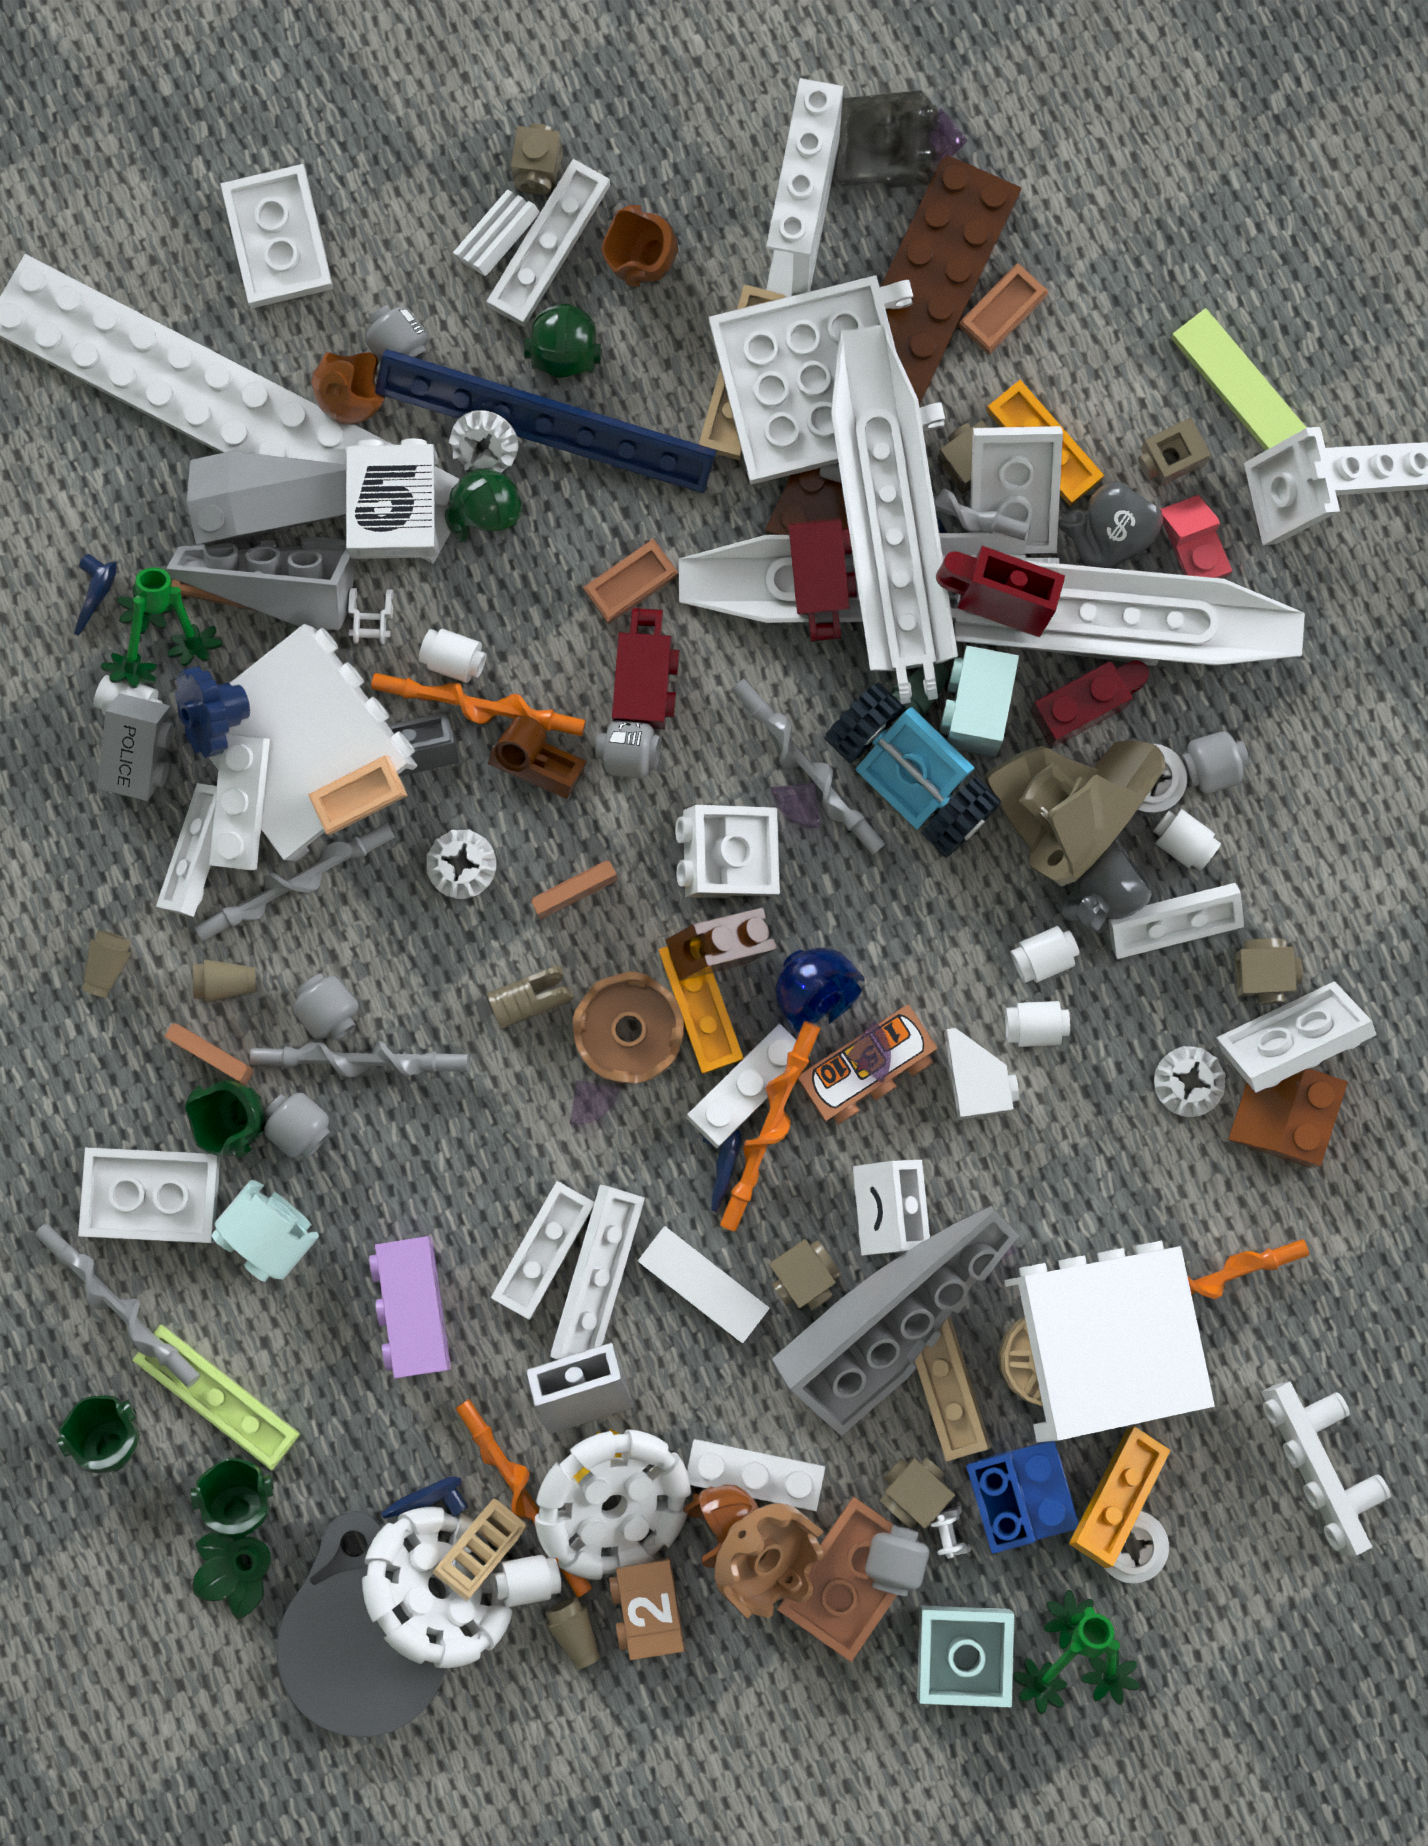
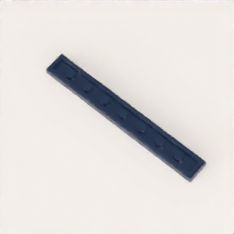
M386 349L382 355L375 388L376 394L458 419L472 411L493 412L504 418L512 426L517 437L703 494L706 490L717 451L715 449Z

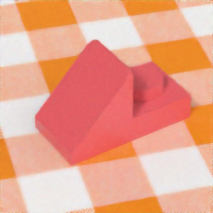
M1199 495L1160 509L1162 511L1164 528L1184 575L1223 578L1232 573L1233 570L1216 532L1221 523Z

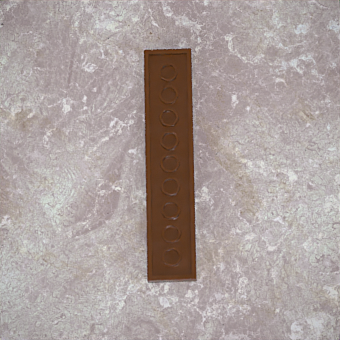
M945 153L881 285L883 287L903 280H909L913 293V298H911L912 305L900 309L886 308L885 310L897 355L918 398L919 407L1022 188ZM821 468L791 475L765 528V534L789 535L788 524L839 518L842 522V528H849L842 483L820 477Z

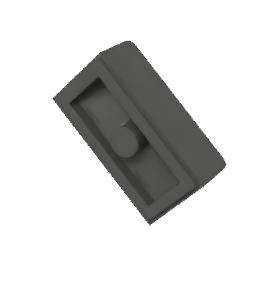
M448 711L388 725L394 734L399 731L410 742L415 751L411 757L418 765L414 770L404 769L398 774L399 777L459 762Z

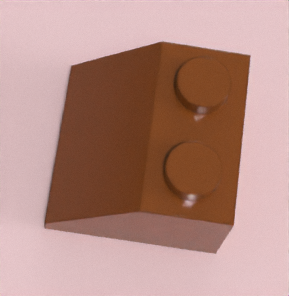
M1309 1068L1281 1080L1279 1084L1273 1087L1265 1088L1258 1092H1255L1246 1082L1228 1140L1310 1169L1320 1167L1348 1081Z

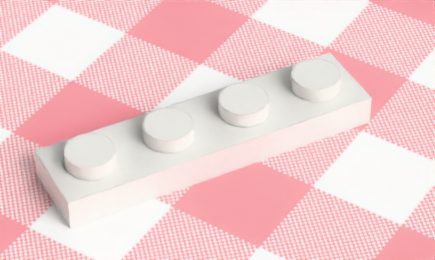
M574 159L571 161L486 302L489 308L525 327L609 189V178Z
M600 1184L550 1357L559 1360L602 1346L645 1200L644 1197Z

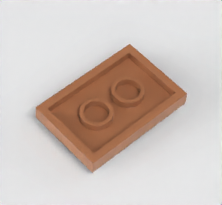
M854 1496L820 1544L824 1556L821 1561L816 1562L811 1567L809 1573L813 1586V1593L810 1599L806 1602L798 1603L786 1598L782 1599L777 1607L779 1612L850 1662L858 1654L897 1596L896 1594L872 1587L873 1580L865 1573V1565L874 1535L881 1532L891 1533L892 1525L894 1524Z

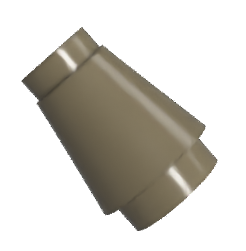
M98 930L95 939L90 938L82 990L107 998L109 990L112 989L132 954L129 951L132 941L112 932Z
M204 959L203 964H193V999H205V1003L247 993H256L255 967Z
M578 1597L561 1601L545 1612L549 1621L546 1627L574 1663L576 1669L585 1668L600 1659L601 1656L597 1650L598 1647L587 1606L581 1605Z

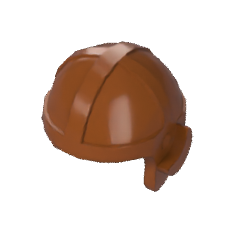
M629 205L615 213L601 250L604 259L614 274L624 280L626 284L637 287L640 286V283L655 282L665 276L678 254V240L674 235L672 226L663 217L643 212L641 205Z
M327 352L323 356L317 368L313 371L311 385L319 408L333 421L350 425L358 424L368 420L379 410L385 400V396L375 393V375H377L376 369L378 366L377 356L370 352H361L350 356Z
M725 1484L718 1487H709L700 1494L694 1493L692 1496L693 1501L683 1508L687 1516L706 1520L712 1532L716 1535L718 1545L703 1555L701 1559L703 1566L707 1568L715 1567L719 1550L731 1526L754 1510L759 1509L758 1504L749 1493L736 1485Z

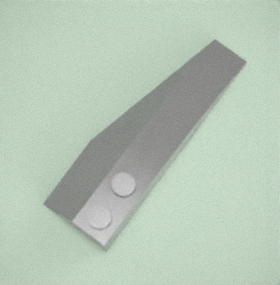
M992 1206L949 1226L911 1248L842 1297L773 1357L774 1364L789 1389L842 1436L909 1378L917 1367L914 1361L926 1345L933 1347L942 1335L939 1328L953 1311L959 1313L969 1301L967 1297L968 1291L977 1280L983 1281L987 1278L1019 1237V1234Z

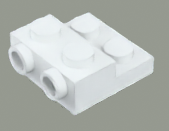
M694 805L683 810V817L677 819L675 834L678 843H684V860H680L677 866V882L679 886L685 887V897H774L780 894L777 808Z

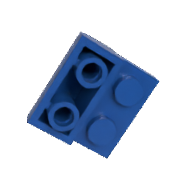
M1056 1441L1040 1442L1015 1450L1011 1449L978 1459L966 1465L992 1554L1034 1543L1038 1539L1077 1528L1079 1520Z

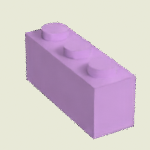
M426 1236L375 1244L376 1255H370L369 1262L373 1282L380 1281L383 1299L376 1300V1312L379 1326H387L389 1343L382 1344L383 1361L386 1371L393 1370L395 1379L451 1370L432 1237Z

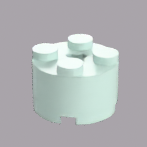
M250 1180L215 1222L216 1230L211 1236L223 1249L229 1252L235 1249L247 1260L244 1264L245 1268L259 1280L265 1282L269 1276L274 1279H284L319 1238L317 1232L307 1233L308 1228L312 1224L287 1200L276 1192L270 1198L259 1192L264 1185Z

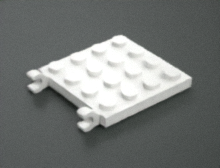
M875 275L708 317L750 485L839 463L831 409L840 331L884 324L895 348L885 309H900L912 305L911 298H913V293L909 280L879 287L877 276ZM941 402L919 408L923 431L944 427L945 415Z

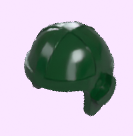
M561 303L541 311L534 319L531 339L525 338L524 358L531 359L532 369L538 368L558 378L568 377L585 371L594 373L595 364H601L602 358L601 344L596 343V326L594 321L587 313L571 304Z
M475 469L462 477L452 488L449 495V508L445 511L447 527L454 534L457 541L462 543L467 540L469 526L485 531H499L515 526L520 514L523 512L521 500L517 494V487L508 476L489 469Z
M233 1080L215 1083L205 1090L198 1086L190 1093L184 1105L196 1145L202 1150L220 1157L235 1155L239 1158L246 1155L252 1150L249 1145L262 1134L266 1124L265 1110L260 1095L253 1088Z
M100 1395L83 1398L73 1407L60 1426L59 1434L61 1437L57 1439L58 1446L64 1457L72 1455L76 1463L83 1470L91 1473L117 1472L125 1467L136 1451L140 1434L133 1420L136 1419L135 1413L137 1412L129 1400L121 1402L115 1396Z
M226 1458L219 1461L198 1478L196 1488H191L193 1510L200 1509L205 1526L216 1535L234 1539L245 1538L246 1535L259 1528L269 1514V1497L273 1496L272 1489H274L272 1476H265L260 1467L245 1460Z

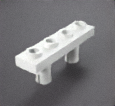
M1291 1382L1279 1383L1261 1391L1266 1401L1263 1403L1264 1412L1270 1423L1274 1427H1279L1286 1442L1283 1445L1285 1455L1294 1468H1299L1306 1482L1304 1493L1312 1507L1316 1510L1319 1509L1327 1525L1324 1527V1533L1332 1548L1340 1551L1342 1556L1359 1555L1372 1548L1358 1519V1514L1391 1497L1389 1488L1380 1475H1374L1344 1490L1317 1436V1432L1350 1415L1344 1398L1336 1392L1303 1408Z

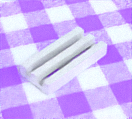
M507 189L455 249L453 254L461 263L486 276L538 217L540 212L534 203L526 202L519 195L516 197L513 192Z

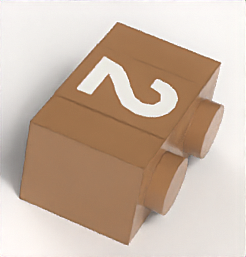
M671 1557L617 1567V1576L610 1577L609 1583L613 1605L621 1604L624 1622L616 1623L620 1650L628 1649L630 1660L684 1652L685 1646Z

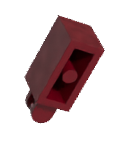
M840 518L790 523L788 528L797 614L808 613L811 642L841 639L839 610L850 609L849 598H857L855 571L846 572L845 555L852 554L849 528H842ZM832 611L833 622L816 624L815 612Z
M982 545L976 558L958 551L949 552L936 573V581L942 588L961 595L958 609L1040 638L1056 612L1066 575Z
M632 608L630 633L619 632L612 721L623 720L648 723L653 729L665 730L666 718L675 717L676 692H669L668 689L669 676H678L680 650L672 649L671 636L662 635L663 610ZM638 626L655 627L654 635L638 634Z
M1139 660L1130 661L1117 669L1112 661H1109L1035 701L1030 713L1048 745L1053 749L1126 709L1133 699L1131 695L1142 689L1148 680L1149 669L1145 663Z

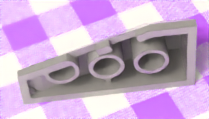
M235 451L190 460L187 506L196 545L219 544L346 516V464Z
M308 537L301 538V546L276 547L275 540L260 541L261 546L245 550H238L232 543L181 546L177 548L166 568L170 578L293 625L302 626L306 624L317 630L324 628L328 631L331 629L340 630L348 613L350 588H353L356 559L351 558L346 548V540Z

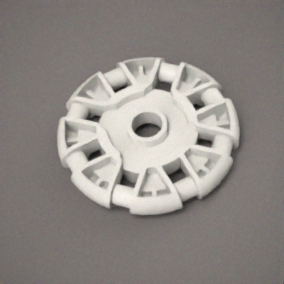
M627 1429L624 1434L617 1435L607 1431L591 1436L576 1444L570 1449L572 1453L560 1464L556 1462L552 1466L538 1492L536 1503L540 1506V1510L535 1516V1527L543 1550L550 1558H557L559 1560V1567L575 1576L593 1580H601L602 1575L613 1574L616 1577L617 1567L656 1560L653 1556L664 1545L667 1547L671 1546L687 1518V1513H684L683 1508L686 1506V1497L691 1494L690 1480L679 1455L675 1452L670 1453L668 1451V1444L663 1440L638 1430ZM615 1453H622L621 1458H614ZM647 1465H654L647 1473L643 1471ZM583 1467L590 1470L579 1483L573 1477ZM621 1495V1501L614 1509L602 1510L603 1503L610 1496ZM657 1495H667L668 1499L666 1502H657ZM564 1503H566V1510L558 1511V1508L563 1507ZM650 1528L653 1532L646 1539L640 1542V1540L646 1537ZM577 1532L579 1537L569 1545V1539ZM602 1547H612L611 1556L601 1557Z
M431 1506L409 1510L400 1514L396 1523H387L378 1532L367 1551L364 1561L368 1565L367 1576L362 1578V1590L365 1605L372 1622H378L387 1635L383 1639L393 1649L418 1664L428 1661L434 1663L436 1668H454L479 1660L481 1652L485 1649L492 1650L506 1632L513 1611L505 1606L503 1599L497 1600L494 1595L492 1573L498 1572L499 1563L468 1601H465L443 1581L441 1582L446 1590L444 1599H439L432 1595L428 1587L429 1578L439 1579L432 1572L474 1522L473 1519L463 1513H459L456 1516L444 1513L442 1507ZM439 1531L451 1533L449 1543L437 1541ZM477 1532L476 1536L489 1546L488 1540ZM406 1537L414 1547L410 1552L403 1545ZM465 1547L463 1550H465L469 1555H471L470 1553L472 1551L469 1548ZM454 1560L451 1563L471 1581L475 1578L458 1561ZM386 1570L394 1572L392 1583L385 1577ZM482 1593H492L491 1606L480 1604ZM399 1604L409 1617V1620L403 1624L400 1623L392 1611ZM466 1624L473 1636L465 1637L460 1627ZM426 1634L437 1635L436 1644L430 1643L429 1637Z

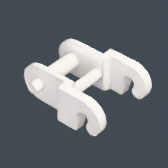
M350 588L348 613L350 617H354L353 630L349 629V636H353L355 644H358L359 638H379L380 643L385 645L386 637H390V631H386L387 619H393V590L387 589L385 609L381 610L380 614L360 613L357 610L356 603L357 588ZM361 619L380 620V629H361Z
M961 1506L942 1510L936 1517L937 1520L931 1523V1527H938L943 1548L938 1551V1555L945 1554L947 1559L971 1551L970 1544L956 1542L952 1523L960 1519Z

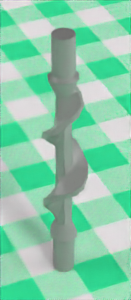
M839 464L821 466L820 477L842 483ZM943 489L933 497L936 511L958 517L962 527L969 532L985 529L990 533L995 531L1025 541L1027 539L1031 524L999 514V511L979 512L960 505L955 495L947 489Z
M745 678L738 682L731 690L752 713L751 717L764 723L783 745L779 759L782 767L786 769L802 767L823 792L825 813L832 820L843 822L847 831H852L872 855L885 845L884 841L867 823L864 816L859 811L851 810L831 787L833 769L830 765L821 762H811L790 737V720L780 713H774L771 707L763 701Z
M385 823L359 838L355 836L348 843L333 842L321 851L318 862L287 880L271 872L265 876V888L262 893L238 906L223 908L222 912L194 926L203 942L229 927L238 925L242 921L260 919L264 914L266 903L290 890L311 893L317 890L320 886L323 872L349 858H362L368 852L396 837L389 824Z
M381 1041L376 1044L371 1054L331 1052L322 1042H310L300 1049L285 1046L284 1049L251 1048L250 1064L256 1066H283L285 1069L299 1064H332L335 1070L345 1077H356L367 1071L371 1066L396 1067L405 1076L417 1075L422 1071L435 1073L436 1071L469 1072L470 1056L469 1054H441L436 1051L423 1055L393 1054L387 1048L385 1042Z
M48 1223L42 1225L37 1230L35 1236L57 1257L56 1261L69 1266L84 1281L87 1303L93 1309L98 1310L110 1307L129 1326V1340L140 1353L148 1357L157 1358L160 1365H165L187 1388H190L199 1380L201 1375L178 1353V1349L172 1345L164 1344L137 1318L141 1303L137 1299H119L94 1274L93 1258L86 1254H79L78 1250L73 1245H69Z

